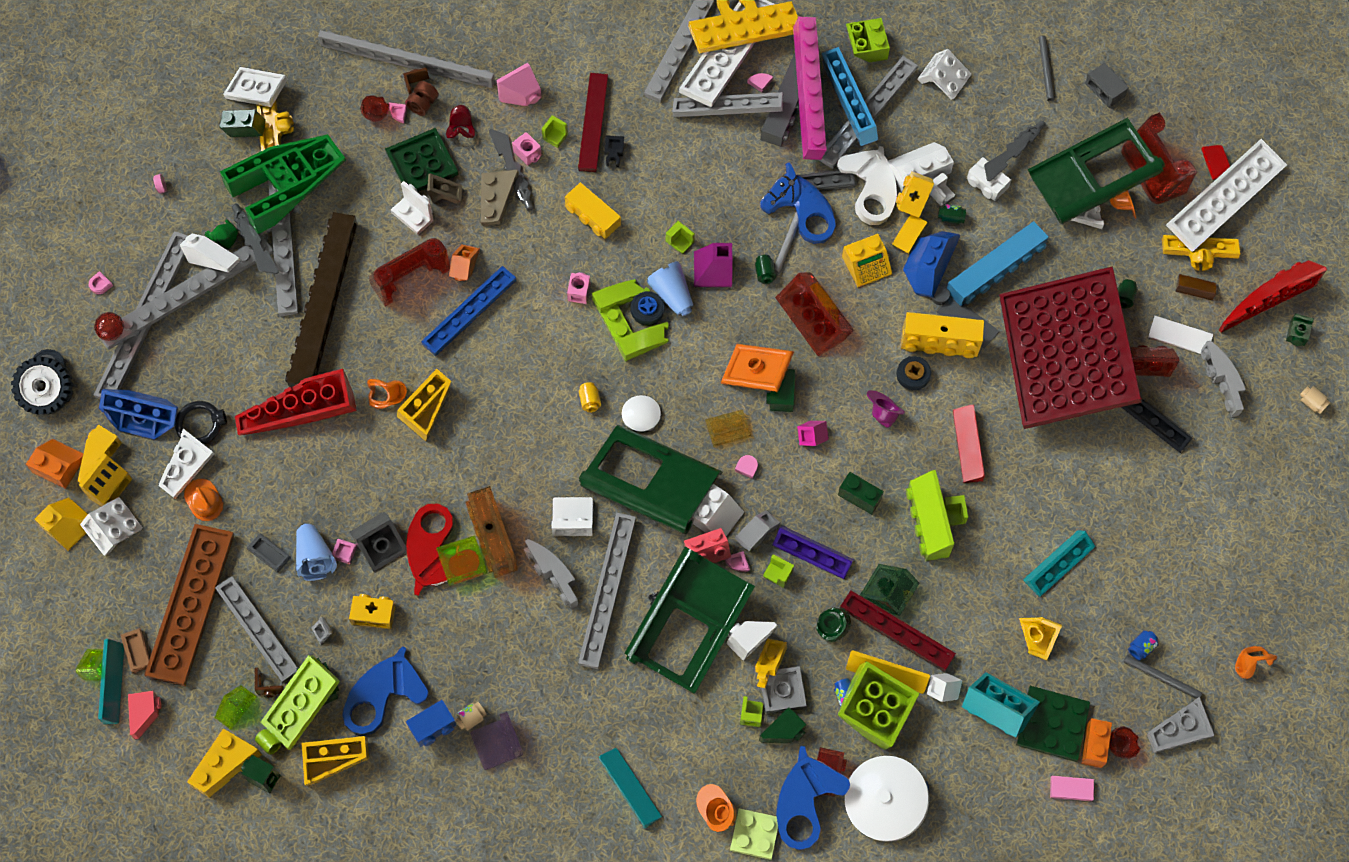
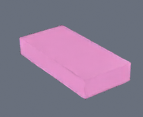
M1051 776L1050 798L1093 801L1094 779Z

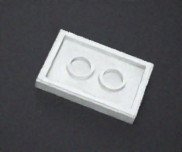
M240 67L223 95L226 99L272 107L288 79L286 75Z

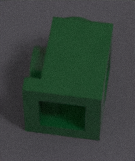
M1295 313L1290 320L1286 341L1291 342L1295 346H1305L1309 341L1314 318Z

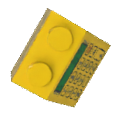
M879 234L844 246L842 258L857 287L892 275L887 250Z

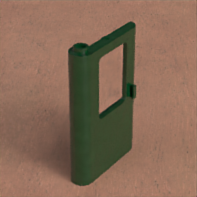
M1127 117L1029 168L1028 172L1055 217L1062 225L1163 173L1165 164L1161 157L1153 156ZM1128 140L1132 141L1147 164L1104 187L1099 186L1085 163Z
M617 425L587 470L581 473L579 482L581 487L686 535L692 527L695 512L717 477L723 472L623 426ZM616 442L625 444L663 462L645 489L636 487L598 469Z
M684 547L624 653L627 655L626 660L635 665L640 662L695 694L755 586L707 560L693 550ZM674 609H680L708 626L705 637L683 675H678L649 658L652 647Z

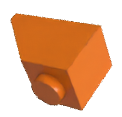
M461 244L452 254L449 276L454 277L457 281L468 280L473 273L480 248Z

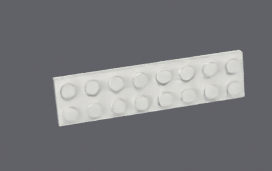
M754 0L757 8L774 5V3L767 0ZM738 2L733 10L742 11L745 9V6ZM755 42L703 53L679 88V93L712 107Z
M1260 139L1169 221L1166 226L1193 252L1285 168L1287 164Z

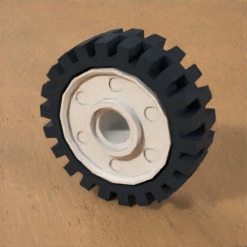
M36 357L24 361L21 366L17 367V372L12 376L14 377L13 381H11V385H13V389H11L14 394L13 398L20 407L33 414L48 415L56 413L66 406L65 404L71 399L69 398L70 395L73 394L72 387L74 385L71 381L73 378L69 374V370L61 362L49 357ZM41 381L46 383V388L43 391L39 389Z

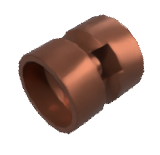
M419 81L413 92L406 99L405 104L413 113L425 116L431 107L430 104L435 102L439 93L428 82Z

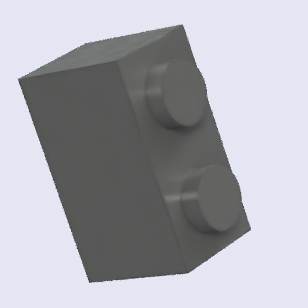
M1105 63L1090 72L1085 81V84L1108 108L1123 99L1129 89L1126 82L1121 80L1114 70Z

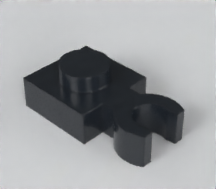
M606 135L604 155H608L606 157L607 167H609V162L612 160L616 161V167H619V156H623L624 136Z

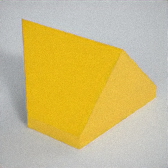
M1043 617L1019 618L1028 646V653L1048 660L1062 625Z

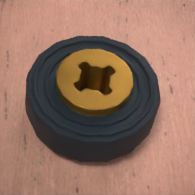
M909 356L898 365L896 372L897 380L901 386L908 390H920L929 383L931 368L923 358Z

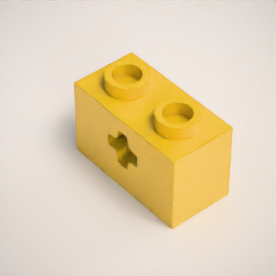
M911 171L910 175H907L904 179L903 186L905 187L902 193L899 192L896 198L898 210L920 217L934 185L932 178ZM916 191L917 194H913V196L911 197L910 193H914Z
M366 594L353 596L349 620L351 625L392 629L396 606L389 597L381 596L378 599L371 598L370 595Z

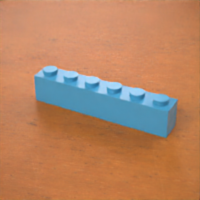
M839 47L823 52L824 68L860 145L863 146L877 141L876 124Z
M1033 221L952 279L947 286L950 296L960 306L972 303L979 293L984 294L993 283L997 284L1005 277L1004 275L1008 272L1013 273L1019 267V264L1022 262L1027 263L1034 253L1042 252L1047 247L1046 243L1049 236Z

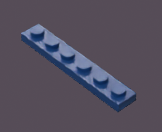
M500 267L421 341L422 345L434 356H437L515 283L516 277L505 267Z

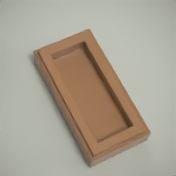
M141 628L121 634L132 674L146 669L150 657Z

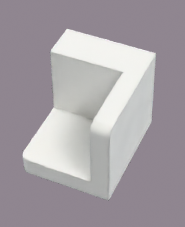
M944 173L933 179L934 185L930 192V195L940 206H943V204H946L955 196L946 186L948 177Z
M948 673L931 675L927 695L941 702L957 700L962 680Z

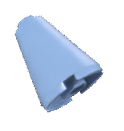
M679 261L668 264L669 267L661 268L654 272L646 281L677 315L685 316L692 312L691 308L694 305Z
M303 524L296 532L297 575L299 578L302 576L306 581L324 579L328 572L331 571L333 573L337 568L336 559L316 526Z

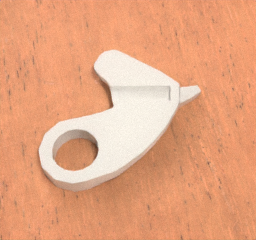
M879 146L878 150L842 156L837 162V167L841 173H852L866 181L855 203V211L860 220L869 225H880L886 222L892 213L897 198L895 176L888 164L887 158L884 156V148L882 146ZM867 199L879 201L883 205L884 212L880 215L869 213L864 207V201Z

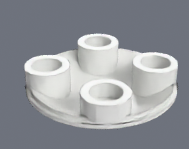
M639 395L632 397L622 408V419L625 426L634 431H651L660 420V407L654 399L648 396Z

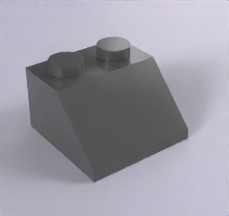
M385 512L350 531L351 536L373 572L407 552L403 540L392 520Z

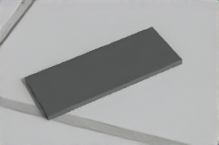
M952 297L937 311L941 316L984 320L966 305L960 306ZM984 320L983 342L981 345L983 348L999 333V330L986 320Z

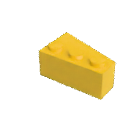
M436 369L397 410V417L425 441H427L449 393L451 380Z
M223 728L187 783L210 798L231 781V778L240 771L242 772L241 768L246 759H250L252 755L259 758L262 754L256 747Z
M361 736L302 743L304 785H313L368 760V738Z

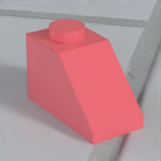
M154 691L128 694L130 735L134 739H139L159 716L158 709L162 707L161 698Z

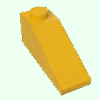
M100 425L91 430L86 440L78 477L79 484L82 477L93 468V464L98 458H101L103 454L111 458L122 444L118 436Z

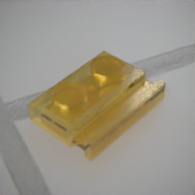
M743 409L705 419L713 447L751 437Z

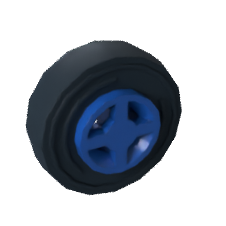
M645 291L634 297L631 302L630 311L636 322L642 325H653L663 317L665 305L658 294Z

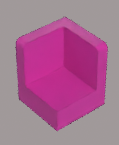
M808 421L797 426L799 445L817 446L828 440L826 421Z

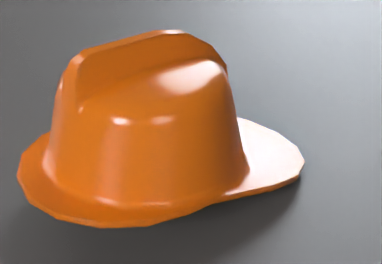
M1129 190L1110 199V203L1114 208L1118 210H1131L1136 219Z
M196 479L185 488V501L197 519L210 521L220 515L223 510V501L211 481Z
M714 784L702 787L696 798L697 808L711 830L723 832L729 826L735 825L734 821L737 816V810L725 792Z

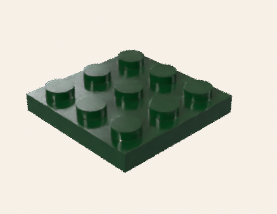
M436 128L385 148V152L400 182L404 181L408 185L412 184L418 192L428 187L429 174L447 180L459 175Z
M1030 685L1027 695L1038 700L1040 703L1025 729L1018 735L1016 746L1077 762L1090 702Z

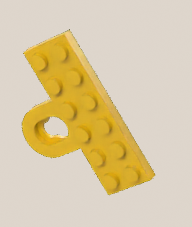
M716 0L721 15L689 21L688 24L700 54L794 35L793 27L798 15L792 1L757 8L754 0H739L745 6V9L734 11L729 7L730 0Z

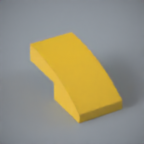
M910 214L892 245L909 254L928 222Z

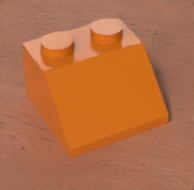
M51 439L35 449L26 466L32 473L66 489L81 466L83 453Z

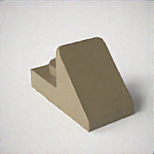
M429 174L427 192L432 203L444 199L458 204L462 198V185Z

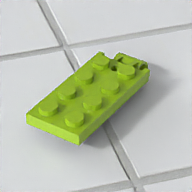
M308 655L262 719L261 724L267 729L261 730L256 735L255 742L268 755L277 752L281 743L288 750H291L340 681L313 655Z

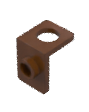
M427 68L413 69L410 72L403 73L409 95L411 94L409 84L429 79Z
M255 668V692L258 695L272 698L276 697V694L282 693L285 689L282 685L261 687V671L259 668Z

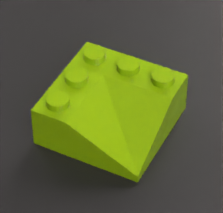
M866 661L858 667L846 692L838 716L867 740L886 750L893 746L920 693Z

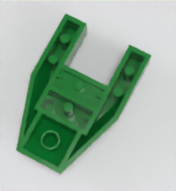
M327 134L269 147L220 171L224 186L232 198L268 180L276 189V193L245 207L250 224L257 234H260L278 224L317 189L346 159Z

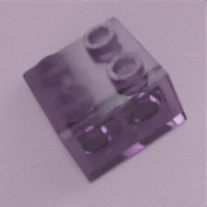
M508 712L500 714L501 720L470 732L484 770L523 756L522 748Z

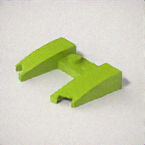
M636 279L617 283L592 293V300L625 362L668 343V338H664V329L669 328L668 322L633 333L619 306L631 302L639 293L650 292L649 288L643 289L637 285Z

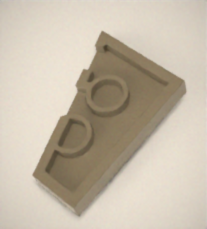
M518 170L481 173L480 223L482 226L501 224L508 206L507 201L514 189V182L519 176Z

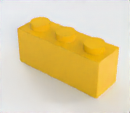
M581 182L565 196L566 209L570 213H575L579 216V220L584 225L588 224L597 236L607 239L621 226V216Z

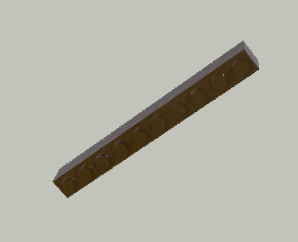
M333 212L332 218L328 219V233L323 237V251L319 252L318 256L319 266L314 270L313 278L315 281L309 288L310 299L304 307V313L306 314L300 322V336H297L295 340L296 350L295 354L292 353L291 369L286 373L285 381L289 387L299 384L305 378L318 375L358 225L355 215Z

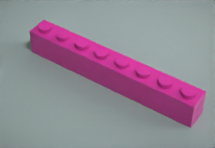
M798 17L793 27L803 159L821 160L827 149L816 17Z

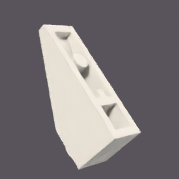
M192 233L180 244L188 263L229 272L241 261L239 257L205 236Z

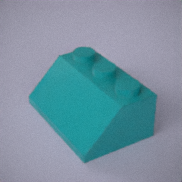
M985 672L969 687L962 708L968 710L970 714L977 715L986 720L988 724L1002 729L1006 734L1017 737L1025 729L1040 702Z

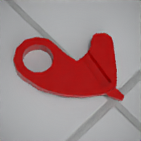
M438 503L427 504L421 507L408 528L407 557L413 577L415 578L414 595L419 596L422 588L425 586H438L459 579V577L452 575L449 571L448 562L450 558L439 553L443 543L453 530V517L448 508ZM436 513L443 516L446 520L444 528L438 533L426 532L421 524L427 515Z

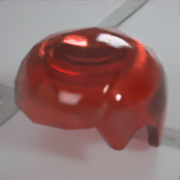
M366 96L361 102L360 111L367 120L377 122L387 116L390 104L385 102L384 97Z
M114 312L100 314L94 324L97 336L106 341L116 340L122 335L125 328L122 318Z
M1125 726L1114 728L1110 734L1109 749L1116 757L1123 759L1136 757L1141 750V747L1138 746L1139 736L1131 728Z

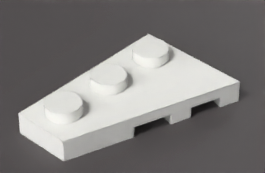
M184 429L181 433L180 441L173 451V457L159 483V487L174 499L177 498L214 455L209 448Z

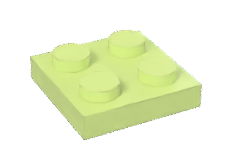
M739 808L730 851L772 860L778 829L777 816Z

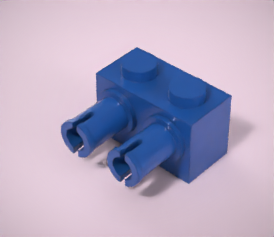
M443 700L406 721L408 728L420 747L431 745L436 741L435 738L442 734L447 735L451 733L456 726V722Z

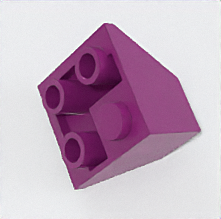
M712 243L694 251V287H732V243Z

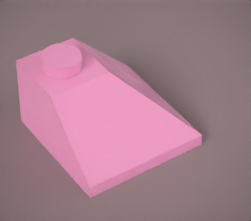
M528 63L497 80L499 100L503 103L528 106L529 104L537 103L541 98V88Z

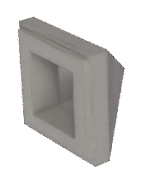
M321 617L312 627L320 645L332 635L333 630L324 617Z

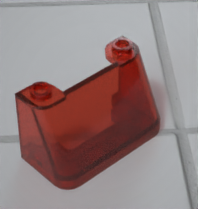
M1160 112L1150 116L1136 130L1153 156L1161 157L1165 164L1163 173L1140 184L1148 198L1155 204H1162L1186 194L1197 173L1193 164L1188 160L1174 162L1157 135L1165 127V120ZM1130 140L1126 141L1121 149V153L1133 172L1147 163L1134 143Z
M431 238L373 270L369 275V282L384 306L386 307L393 303L392 294L397 291L393 282L425 265L429 272L433 269L441 271L442 274L448 272L450 264L447 249L439 239Z

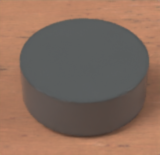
M939 285L934 297L931 298L932 302L937 305L945 304L949 300L950 291L947 287Z

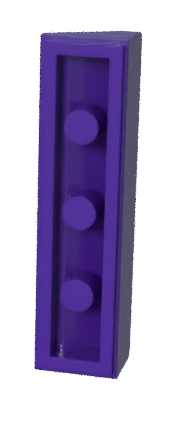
M785 526L779 528L772 546L842 579H845L854 561L853 558Z

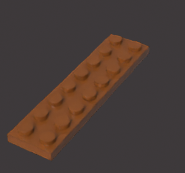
M194 524L144 674L145 677L186 686L217 591L215 587L219 584L235 535L233 532Z

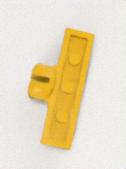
M276 100L272 107L257 105V112L266 119L263 136H260L261 151L272 146L281 145V136L294 131V126L291 127L294 125L292 116L287 111L277 113Z
M1163 235L1162 237L1163 254L1189 256L1191 266L1199 271V264L1202 266V271L1212 268L1215 257L1238 259L1240 256L1239 239L1208 237L1191 252L1176 235Z

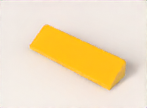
M854 650L850 652L846 670L856 673L858 667L867 661L918 693L924 694L930 678L929 674Z

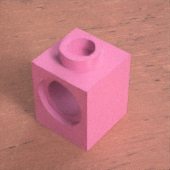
M527 132L512 142L513 152L527 166L540 159L542 155L541 146Z
M580 272L571 273L567 291L568 301L587 304L590 289L589 275ZM578 285L583 286V288L577 289L575 287Z

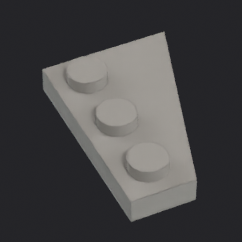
M1198 697L1149 731L1147 736L1153 752L1158 753L1212 738L1214 733L1200 697Z

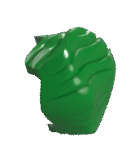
M225 220L226 224L218 225L212 232L209 230L205 232V237L226 250L233 246L239 233L238 229L229 220Z

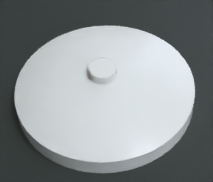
M879 756L861 764L849 778L850 788L845 794L846 811L854 826L866 836L878 841H897L914 833L923 823L929 808V790L925 779L911 763L894 756Z

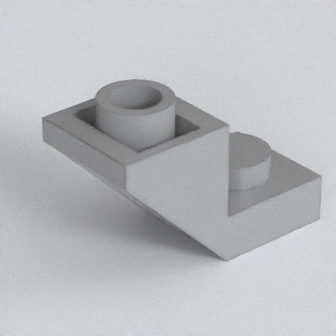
M765 510L756 515L739 532L735 539L743 548L751 551L760 546L765 536L777 529L781 522Z

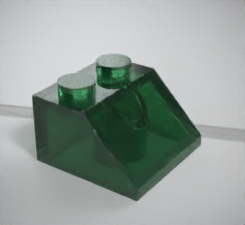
M878 564L860 596L886 612L900 616L920 583L907 569Z

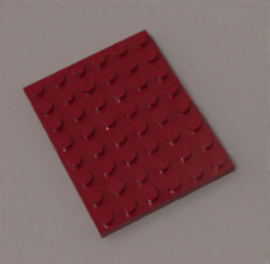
M1113 266L999 294L1024 429L1142 402Z

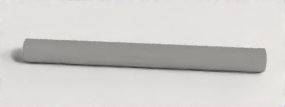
M797 212L775 263L776 274H780L797 231Z

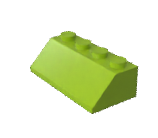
M932 470L911 480L908 488H906L907 499L911 500L912 507H910L911 516L916 519L917 523L915 525V533L921 540V544H919L920 553L925 556L926 561L947 558L954 547L936 470Z

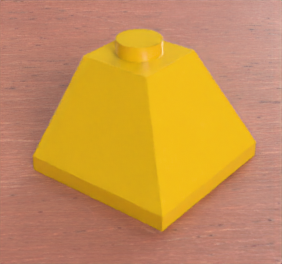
M68 497L49 504L34 520L61 546L69 551L86 534L80 524L88 514Z

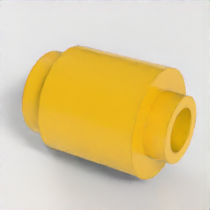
M592 382L582 384L579 390L582 409L589 413L597 411L601 407L598 388Z

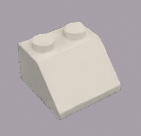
M713 484L694 514L693 525L705 533L722 528L727 537L744 514V511L728 493Z
M745 621L742 625L738 623L730 630L728 634L729 639L726 644L744 661L773 633L777 624L775 622Z

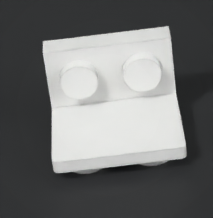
M946 49L934 55L918 77V80L922 84L934 82L950 100H953L967 82L971 73L949 49Z
M403 181L401 187L404 198L391 209V213L419 235L434 221L431 202L425 195L421 196L412 184L408 185Z
M119 497L89 513L80 524L104 556L109 554L118 543L136 534L143 528Z
M591 497L553 498L552 536H592L593 499Z

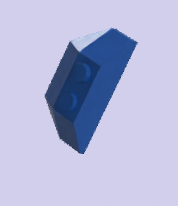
M941 231L917 239L903 268L915 294L934 297L959 241L960 234Z
M102 389L99 409L102 413L104 412L108 420L118 431L156 439L175 426L178 407L167 399L131 390Z

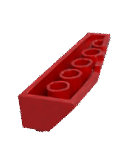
M1308 260L1303 263L1297 262L1287 271L1285 269L1279 271L1274 278L1262 284L1248 295L1226 318L1219 331L1222 333L1315 287L1327 271L1326 267Z
M339 369L305 378L299 384L286 388L284 392L266 399L267 401L260 405H255L236 415L235 421L237 433L240 436L316 422L354 412L357 409L354 393L344 369Z

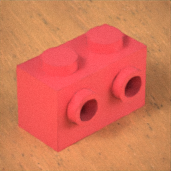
M722 528L684 541L685 547L713 563L731 558L729 543Z

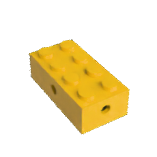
M907 312L902 328L901 349H905L908 352L924 351L927 354L943 353L946 356L962 355L965 358L977 357L983 342L984 320Z

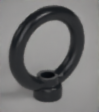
M206 401L188 403L177 414L175 422L176 433L181 438L183 421L190 411L205 409L211 413L213 427L207 435L196 439L202 444H207L217 436L221 425L227 424L224 409L218 410L214 405Z

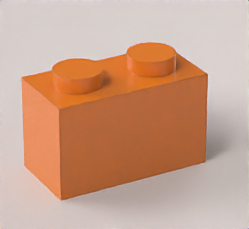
M1091 718L1087 723L1081 764L1102 768L1107 763L1112 722Z

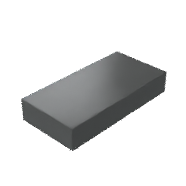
M261 533L247 547L248 551L277 573L291 559L287 553Z

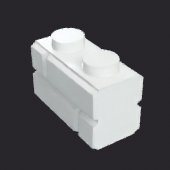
M982 157L969 170L967 179L969 184L973 187H978L986 198L996 201L1009 188L1011 179L1000 172L991 181H987L984 164L989 161Z

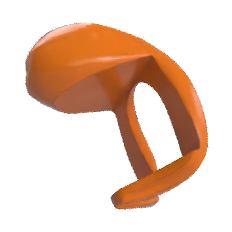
M369 379L367 381L368 388L371 389L369 393V404L371 407L383 409L400 403L406 396L407 388L402 381L393 380L388 383L379 379ZM375 386H381L387 391L388 397L386 401L373 399L376 390Z
M1260 646L1247 647L1239 654L1235 670L1241 678L1250 679L1255 673L1257 661L1266 660L1267 664L1271 666L1277 660V656L1269 654ZM1261 651L1263 656H1251L1249 653Z

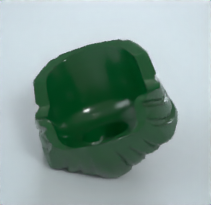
M832 607L820 614L816 630L827 642L841 640L850 629V616L845 610Z

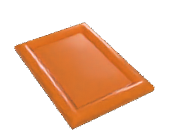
M736 344L721 384L778 392L794 351Z

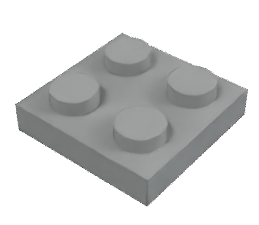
M800 666L778 669L776 676L769 675L766 688H761L765 714L785 711L788 707L791 710L806 708L807 706Z

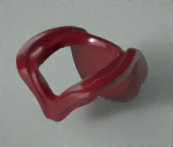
M465 105L455 106L451 110L449 127L446 130L447 138H454L459 133L467 138L475 137L472 114ZM462 127H466L469 131H465Z

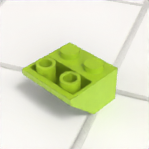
M882 18L846 23L855 57L869 63L888 60L890 47Z

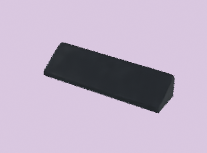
M1142 397L1141 403L1121 407L1179 453L1194 438Z

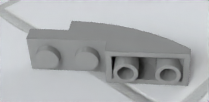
M1207 341L1201 349L1202 358L1207 364V375L1211 377L1212 383L1220 382V391L1226 399L1225 407L1230 412L1231 417L1239 416L1244 409L1240 398L1246 390L1243 381L1226 354L1212 341Z
M525 540L526 548L523 550L528 559H533L535 563L533 567L537 575H542L544 580L551 577L550 581L554 588H559L562 593L560 598L565 606L568 604L571 609L577 607L578 600L571 587L575 586V579L567 567L545 547L532 540Z

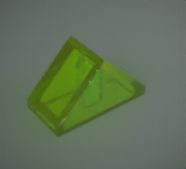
M87 649L75 669L76 673L83 680L101 681L103 649Z
M242 685L238 686L223 696L214 718L231 730L257 696Z

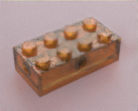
M488 486L467 493L468 501H465L467 511L472 520L489 573L493 572L494 577L497 578L518 571L516 558L491 487Z

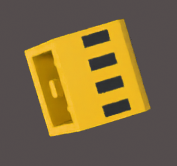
M103 454L101 458L94 462L90 472L82 477L79 486L90 500L102 507L118 498L132 478L126 470L109 456Z

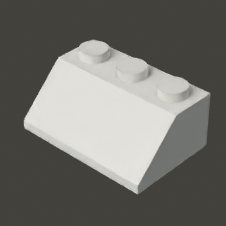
M935 142L888 160L901 193L905 187L903 186L904 179L907 175H910L911 171L933 180L941 173L945 175L950 174L954 164L947 149Z

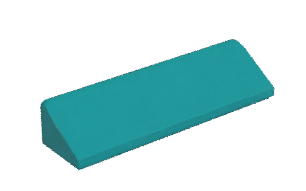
M1078 530L1026 576L1023 581L1041 597L1096 546L1086 531Z
M105 639L103 647L98 719L103 724H118L120 716L124 646L123 643L111 639Z
M614 748L600 755L599 761L643 828H647L662 818L618 749Z

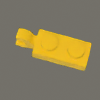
M767 638L755 666V672L758 673L757 679H759L757 687L766 688L769 675L776 676L787 650V642Z

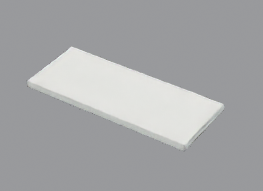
M1154 316L1148 338L1201 354V349L1205 343L1212 341L1213 334Z

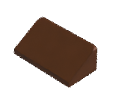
M1179 274L1175 291L1213 301L1216 296V283Z

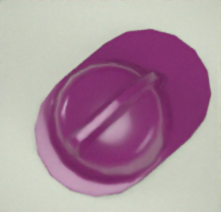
M874 390L867 391V397L873 402L872 416L883 426L890 427L899 415L905 414V411L886 395Z

